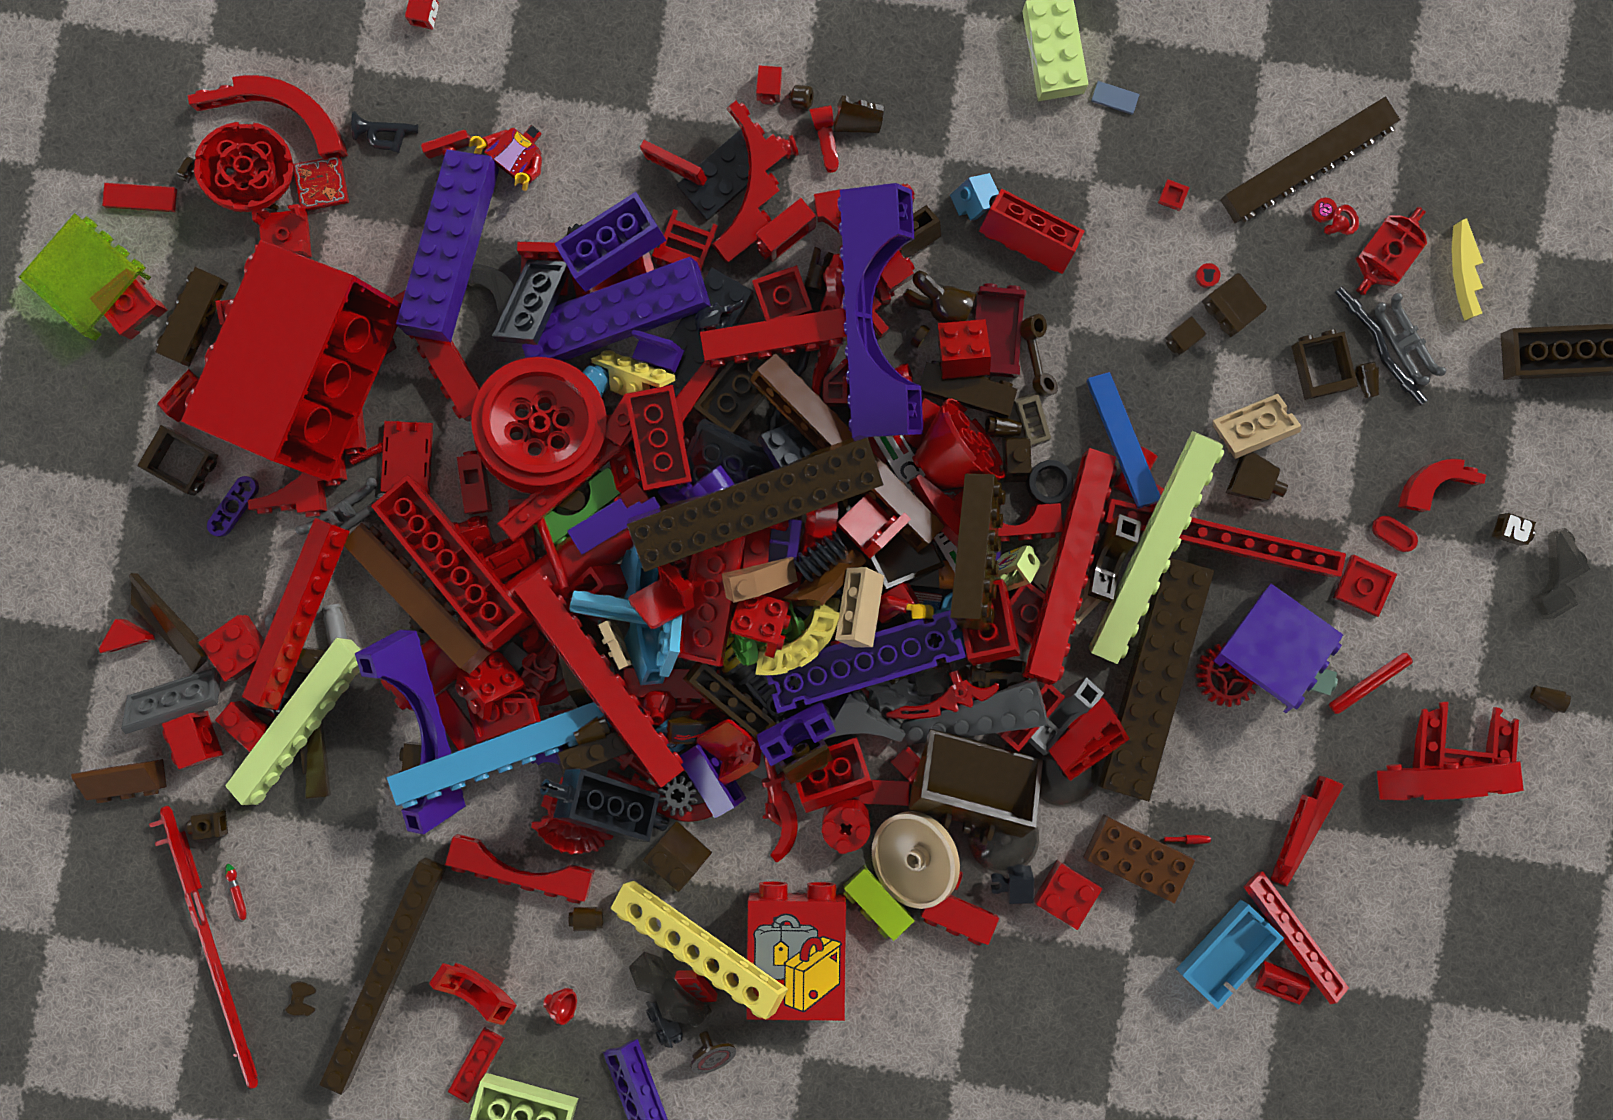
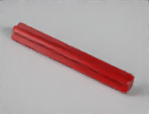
M1408 653L1400 654L1330 702L1331 710L1335 714H1340L1413 663Z

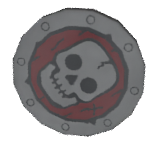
M704 1031L699 1034L703 1045L692 1055L693 1060L690 1067L694 1073L698 1074L715 1071L725 1066L735 1057L736 1048L733 1044L729 1043L713 1046L708 1031Z

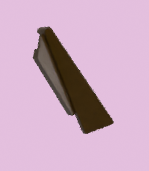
M130 573L129 578L132 581L131 605L173 650L182 656L190 670L196 672L209 660L198 643L199 638L138 573Z
M321 721V725L313 731L307 739L306 745L300 749L303 775L306 774V799L331 795L323 722Z

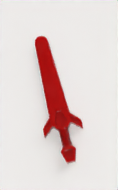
M704 362L677 395L676 403L683 437L685 436L683 421L719 367H711V364L706 365Z

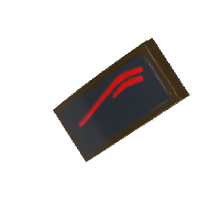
M712 714L698 719H692L687 715L668 720L666 738L669 744L697 743L698 735L716 726L719 718Z

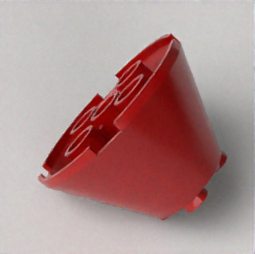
M948 398L943 402L916 454L912 456L913 462L925 473L924 478L941 490L964 487L965 474H994L998 481L1005 477V471L1001 472L1000 469L1003 461L989 435L985 434L984 428L976 418L971 420L964 413L967 408L952 398Z

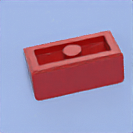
M188 369L157 403L167 416L177 422L181 421L186 411V398L189 392L196 387L199 377Z
M1267 961L1263 962L1255 984L1256 989L1299 1005L1311 989L1309 977Z

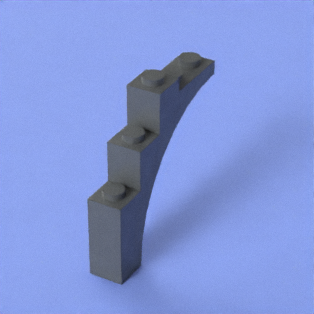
M859 690L841 694L832 710L824 705L833 721L836 732L823 740L844 734L867 733L885 736L901 742L905 732L898 720L895 718L887 719L881 716L878 710L869 707L866 696ZM814 703L808 704L807 708H809V707H811V706H813V705H815V704H814ZM775 716L773 721L778 724L788 718L783 717L781 719ZM761 752L759 767L754 771H750L751 774L761 779L768 777L763 752ZM776 763L774 765L776 767V772L778 774L781 768L779 764Z

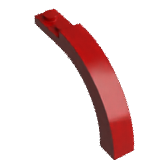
M242 75L232 77L233 86L222 85L216 90H198L195 94L187 95L189 105L196 111L250 101L279 104L294 111L304 119L314 136L318 154L322 158L337 155L340 157L348 156L341 133L330 116L312 97L285 81L267 76Z

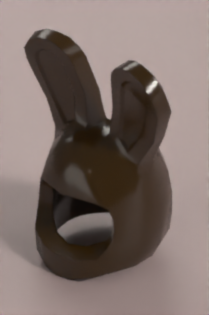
M920 270L915 272L913 283L927 297L911 289H906L903 293V298L910 306L930 311L939 323L967 320L973 303L976 300V293L961 290L954 286L940 287L926 272Z

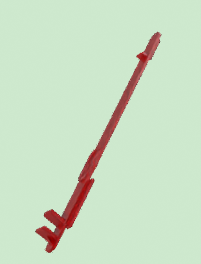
M164 806L160 810V820L150 823L149 826L155 827L164 824L167 838L157 841L155 845L159 846L167 843L170 846L192 922L198 931L236 1050L233 1056H238L248 1088L253 1089L258 1085V1075L250 1050L247 1047L206 918L204 905L199 896L198 889L202 888L187 836L185 831L179 833L172 809L169 806ZM191 893L193 894V897H194V900H195V903H196V906H197V909H198V913H199V916H200V919H201V922H202L201 925H200V923H199V920H198V917H197V914H196V911H195V908H194V904H193V901H192V898H191Z

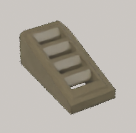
M1031 393L1016 398L1014 400L1015 409L1025 437L1031 440V446L1050 440L1051 435L1039 394ZM1030 402L1034 403V406L1023 409L1022 405ZM1034 411L1037 412V415L1029 418H1026L1025 414ZM1040 421L1039 425L1028 427L1029 423ZM1043 429L1044 433L1031 437L1032 432Z

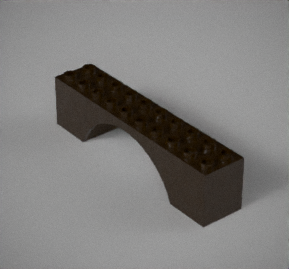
M859 435L814 451L801 459L751 479L700 496L673 502L631 517L627 521V527L643 570L646 572L875 489L884 484L868 438Z

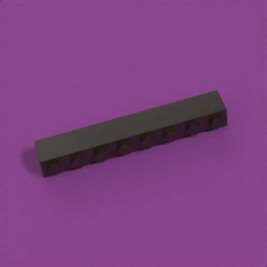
M1385 96L1228 192L1220 201L1234 223L1240 220L1245 223L1256 216V210L1261 207L1264 211L1276 203L1274 199L1281 195L1284 199L1296 191L1294 187L1302 183L1304 187L1315 180L1316 177L1314 175L1321 171L1325 174L1336 167L1334 164L1336 161L1341 159L1345 162L1356 154L1354 150L1359 147L1362 150L1368 148L1376 142L1374 138L1379 135L1382 138L1386 137L1396 130L1394 125L1401 119Z

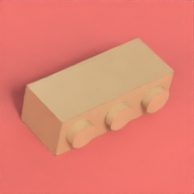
M867 567L847 568L835 640L852 647H873L884 575Z

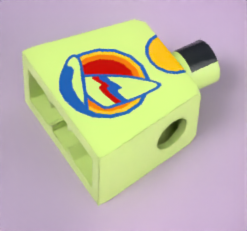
M1023 545L1020 548L1004 553L997 560L999 562L998 575H994V581L1003 579L1008 591L1030 584L1040 566V561L1034 554V549L1030 545Z

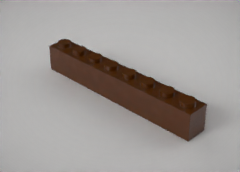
M361 522L348 535L344 545L346 549L460 669L470 674L490 654L485 645L476 634L473 635L469 631L471 628L462 617L458 619L454 615L457 611L449 603L445 602L443 604L439 600L441 594L432 586L428 588L424 584L427 580L418 571L413 573L409 568L412 564L402 555L398 557L395 554L397 549L388 540L384 542L380 538L383 534L372 525L369 528Z

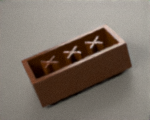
M1104 814L1083 855L1087 861L1174 904L1195 862V859Z

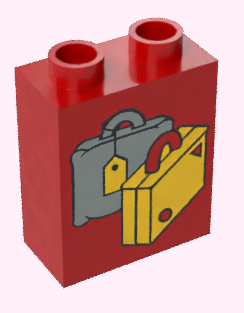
M760 882L759 893H750L748 899L747 960L788 988L776 1013L766 1020L845 1021V895L836 894V884L832 882L807 883V893H788V883ZM753 987V993L759 997L758 990ZM747 1007V1020H765L755 1016L751 1009Z

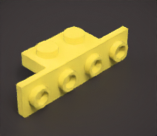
M611 350L603 351L600 355L591 358L592 363L608 369L610 391L623 396L627 393L650 389L649 385L659 388L675 381V375L663 369L651 367L647 363H640L632 360L630 357L616 354Z

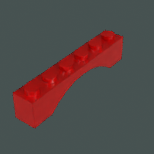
M461 834L453 836L445 865L452 866L451 870L465 873L467 870L474 872V876L478 878H497V882L504 885L515 883L521 885L520 888L523 890H542L546 896L567 897V901L580 904L581 901L585 902L588 898L595 870L573 864L551 872L534 873L522 871L497 859L480 839Z

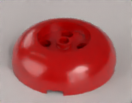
M233 122L220 126L201 141L195 153L194 174L200 188L214 203L232 211L253 212L273 205L286 193L293 177V159L286 142L274 130L259 123L239 124V122ZM232 168L234 173L227 175L226 170ZM243 184H248V187L241 188Z

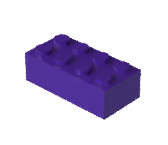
M634 192L556 242L555 245L575 280L587 292L667 240L637 192Z

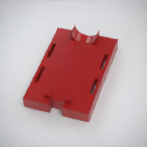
M384 421L381 492H387L408 474L430 494L433 423ZM427 440H428V452L426 453ZM426 463H427V470H426V477H425V467H426Z

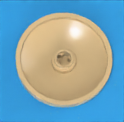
M915 811L898 813L885 820L874 836L872 843L873 866L880 883L894 899L906 906L923 909L939 904L954 891L960 873L958 852L949 833L935 819Z

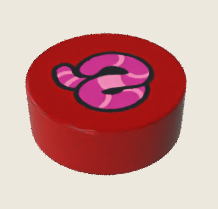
M1320 198L1312 206V216L1318 222H1328L1333 218L1337 205L1331 198Z

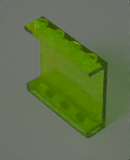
M74 213L21 273L19 278L83 336L96 341L102 334L94 328L95 324L138 275L148 281L151 279V276L144 271L146 266L135 258L131 260L128 257L130 255L129 251L119 244L115 246L112 243L114 240L112 236L104 230L98 231L96 229L98 226L96 222L88 216L82 218Z

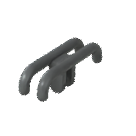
M1395 293L1391 298V307L1404 331L1398 335L1396 334L1385 315L1384 310L1387 306L1383 302L1376 305L1375 317L1409 376L1417 384L1427 385L1430 382V378L1420 374L1408 352L1416 349L1427 369L1435 376L1445 375L1446 368L1439 367L1435 363L1425 346V339H1421L1417 333V330H1419L1417 325L1413 326L1401 305L1402 294Z
M370 477L363 487L317 518L326 522L330 521L334 525L349 530L375 512L371 505L382 497L384 493L378 494L374 502L356 513L351 505L368 495L377 486L376 479ZM314 520L305 525L297 526L295 529L296 533L299 535L308 534Z

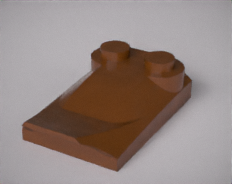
M845 545L848 552L845 551L847 559L843 560L837 556L838 565L835 566L829 562V571L821 567L822 575L820 577L812 573L814 581L809 582L805 579L800 586L783 597L782 601L787 600L791 602L793 607L823 606L845 583L847 568H859L866 562V559L861 552L852 546Z

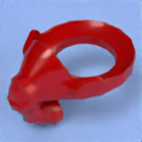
M1344 204L1339 206L1334 212L1332 225H1327L1324 228V233L1327 235L1336 232L1345 235L1354 234L1359 228L1357 212L1350 205ZM1341 212H1345L1349 215L1351 219V227L1349 220L1346 217L1340 215Z

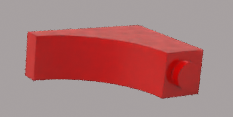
M621 564L590 566L570 585L569 591L561 594L568 605L565 608L571 616L574 614L576 617L581 615L573 613L569 609L574 591H587L591 594L620 597L628 590V585L620 567Z

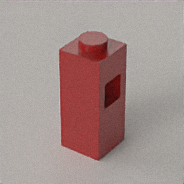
M477 451L463 452V456L456 458L464 513L473 515L492 512L487 469Z

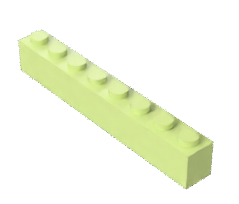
M342 638L334 640L225 786L241 805H258L265 799L266 793L272 785L277 783L285 768L293 762L297 752L306 745L307 739L321 725L325 715L334 708L335 702L349 688L353 678L360 673L355 653L361 649L352 640Z

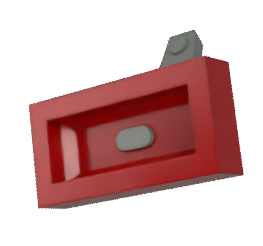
M627 446L610 460L615 487L621 494L637 483L643 486L633 449Z

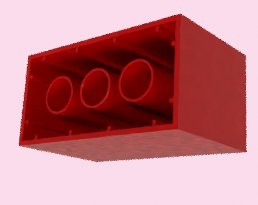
M260 240L255 252L248 257L245 263V275L235 298L226 306L225 321L217 340L206 352V365L199 381L186 398V411L181 422L273 462L331 482L398 327L396 322L402 304L352 274ZM371 321L379 340L376 344H373V337L370 331L369 322Z

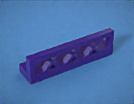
M638 1039L631 1040L619 1048L604 1051V1057L628 1120H668ZM613 1055H617L620 1066L616 1063ZM623 1079L627 1082L629 1088L624 1085ZM631 1102L635 1104L637 1111L633 1108Z

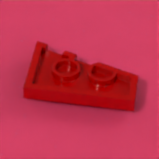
M501 698L493 702L491 717L483 721L477 713L474 714L471 711L466 700L477 743L494 739L541 721L535 698Z

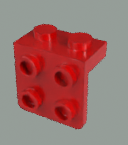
M668 563L659 566L660 580L630 595L628 598L631 606L651 629H656L695 607L692 596L694 588L688 579L684 580L681 577V573L676 565L672 566Z
M765 595L738 601L730 632L767 643L764 656L774 658L776 649L782 650L785 636L781 635L782 629L787 630L791 615H787L790 603Z
M495 652L487 656L470 674L459 669L455 688L457 693L467 700L471 711L474 714L477 713L483 721L491 717L493 702L523 688L524 681L500 652Z
M730 719L724 720L697 737L699 745L722 761L718 780L724 785L739 779L750 771H754L760 765L762 750L758 740Z

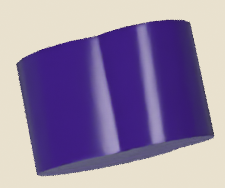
M719 465L684 492V495L689 499L734 485L735 483Z

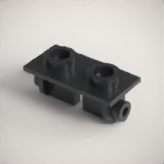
M664 995L655 999L656 1003L646 1002L648 1006L646 1013L651 1023H655L658 1031L655 1033L659 1043L665 1047L673 1048L671 1042L673 1041L674 1044L683 1040V1033L677 1019L667 1021V1018L674 1015L668 998L665 999Z

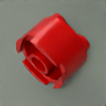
M854 798L826 806L822 818V835L825 842L841 854L861 848L870 835V817L866 806Z

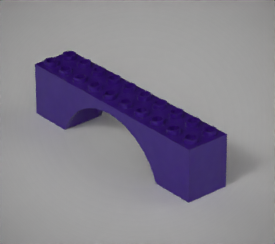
M898 183L841 189L840 197L838 198V208L841 212L839 232L843 243L840 249V256L844 264V271L841 274L842 284L845 286V296L843 297V308L846 311L844 332L847 335L848 344L845 347V355L849 364L846 379L848 384H850V394L847 399L848 406L851 409L849 430L852 433V438L859 435L865 437L923 434L921 386L903 377L887 361L875 337L872 320L874 292L882 271L898 250L914 240L912 190Z

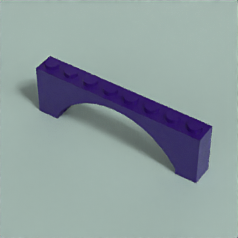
M398 630L356 652L355 657L361 677L381 678L387 681L405 696L414 710L421 733L420 765L450 755L451 749L448 745L445 727L441 720L439 706L435 699L433 685L429 678L427 664L417 632ZM449 787L441 790V796L430 800L425 796L417 799L418 804L402 809L407 831L425 834L466 807L461 788L451 791Z

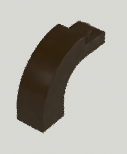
M1119 514L1110 523L1096 548L1093 562L1088 572V579H1090L1088 596L1108 603L1114 600L1118 573L1127 553L1139 540L1140 521Z

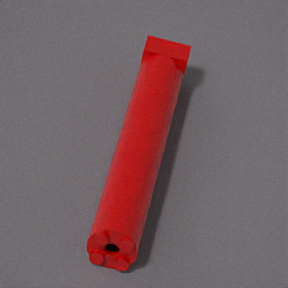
M637 483L614 501L621 498L628 508L638 501L642 504L649 500L650 497L644 492L643 487ZM627 527L584 554L580 553L571 537H568L555 548L570 586L590 566L611 565L625 555L627 550L633 549L634 543ZM547 554L504 584L522 607L523 605L513 591L537 573H540L542 577L544 575L548 577L553 584L551 590L556 596L563 593L559 588ZM531 619L530 621H528L521 629H519V630H518L513 636H511L505 643H507L509 640H511V639H512L513 637H515L517 634H519L520 632H522L524 629H526L528 626H530V625H531L532 623H534L535 621H534L533 619ZM431 638L421 646L427 664L429 678L433 685V692L436 695L457 679L460 668ZM486 647L490 654L494 652V650ZM381 679L385 689L391 690L396 696L395 702L401 710L404 711L407 708L414 711L408 700L396 687Z

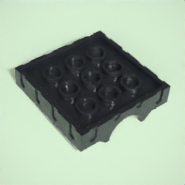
M704 418L699 422L696 428L697 431L686 450L692 479L690 484L692 486L719 465H721L735 484L775 469L762 447ZM685 484L677 485V487L681 489ZM664 500L662 506H665L668 503Z

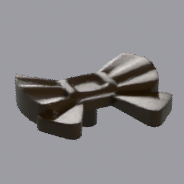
M293 982L291 984L293 991L291 1004L286 1008V1012L296 1016L303 1014L309 1016L315 1011V1008L303 1003L304 997L315 994L316 989L311 984L305 982Z

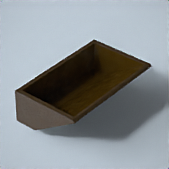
M889 462L885 463L889 467L890 471L897 477ZM861 494L837 502V522L863 498ZM837 525L836 533L838 532L843 544L852 546L861 552L866 559V562L861 567H867L884 575L881 595L901 583L911 584L945 566L933 541L917 552L899 533L869 559Z
M929 729L913 782L909 809L938 816V822L947 830L951 820L963 823L962 832L967 834L970 833L971 825L980 827V841L984 845L987 844V840H992L994 831L1023 838L1037 826L1043 760Z

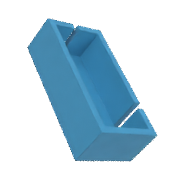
M1240 899L1176 970L1219 1009L1233 994L1223 984L1227 981L1237 990L1284 937L1269 923L1264 921L1265 919L1249 904Z

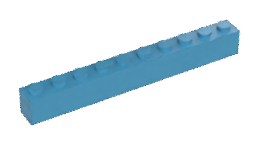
M593 702L389 776L387 780L396 806L402 805L403 809L418 804L417 799L426 796L430 800L441 796V790L449 787L451 791L465 787V782L474 779L475 782L487 779L489 778L488 773L498 770L500 774L513 769L512 764L521 761L522 765L533 762L536 760L535 756L541 753L549 756L559 752L558 747L568 744V747L571 748L579 745L573 732L596 716L599 718L604 715Z

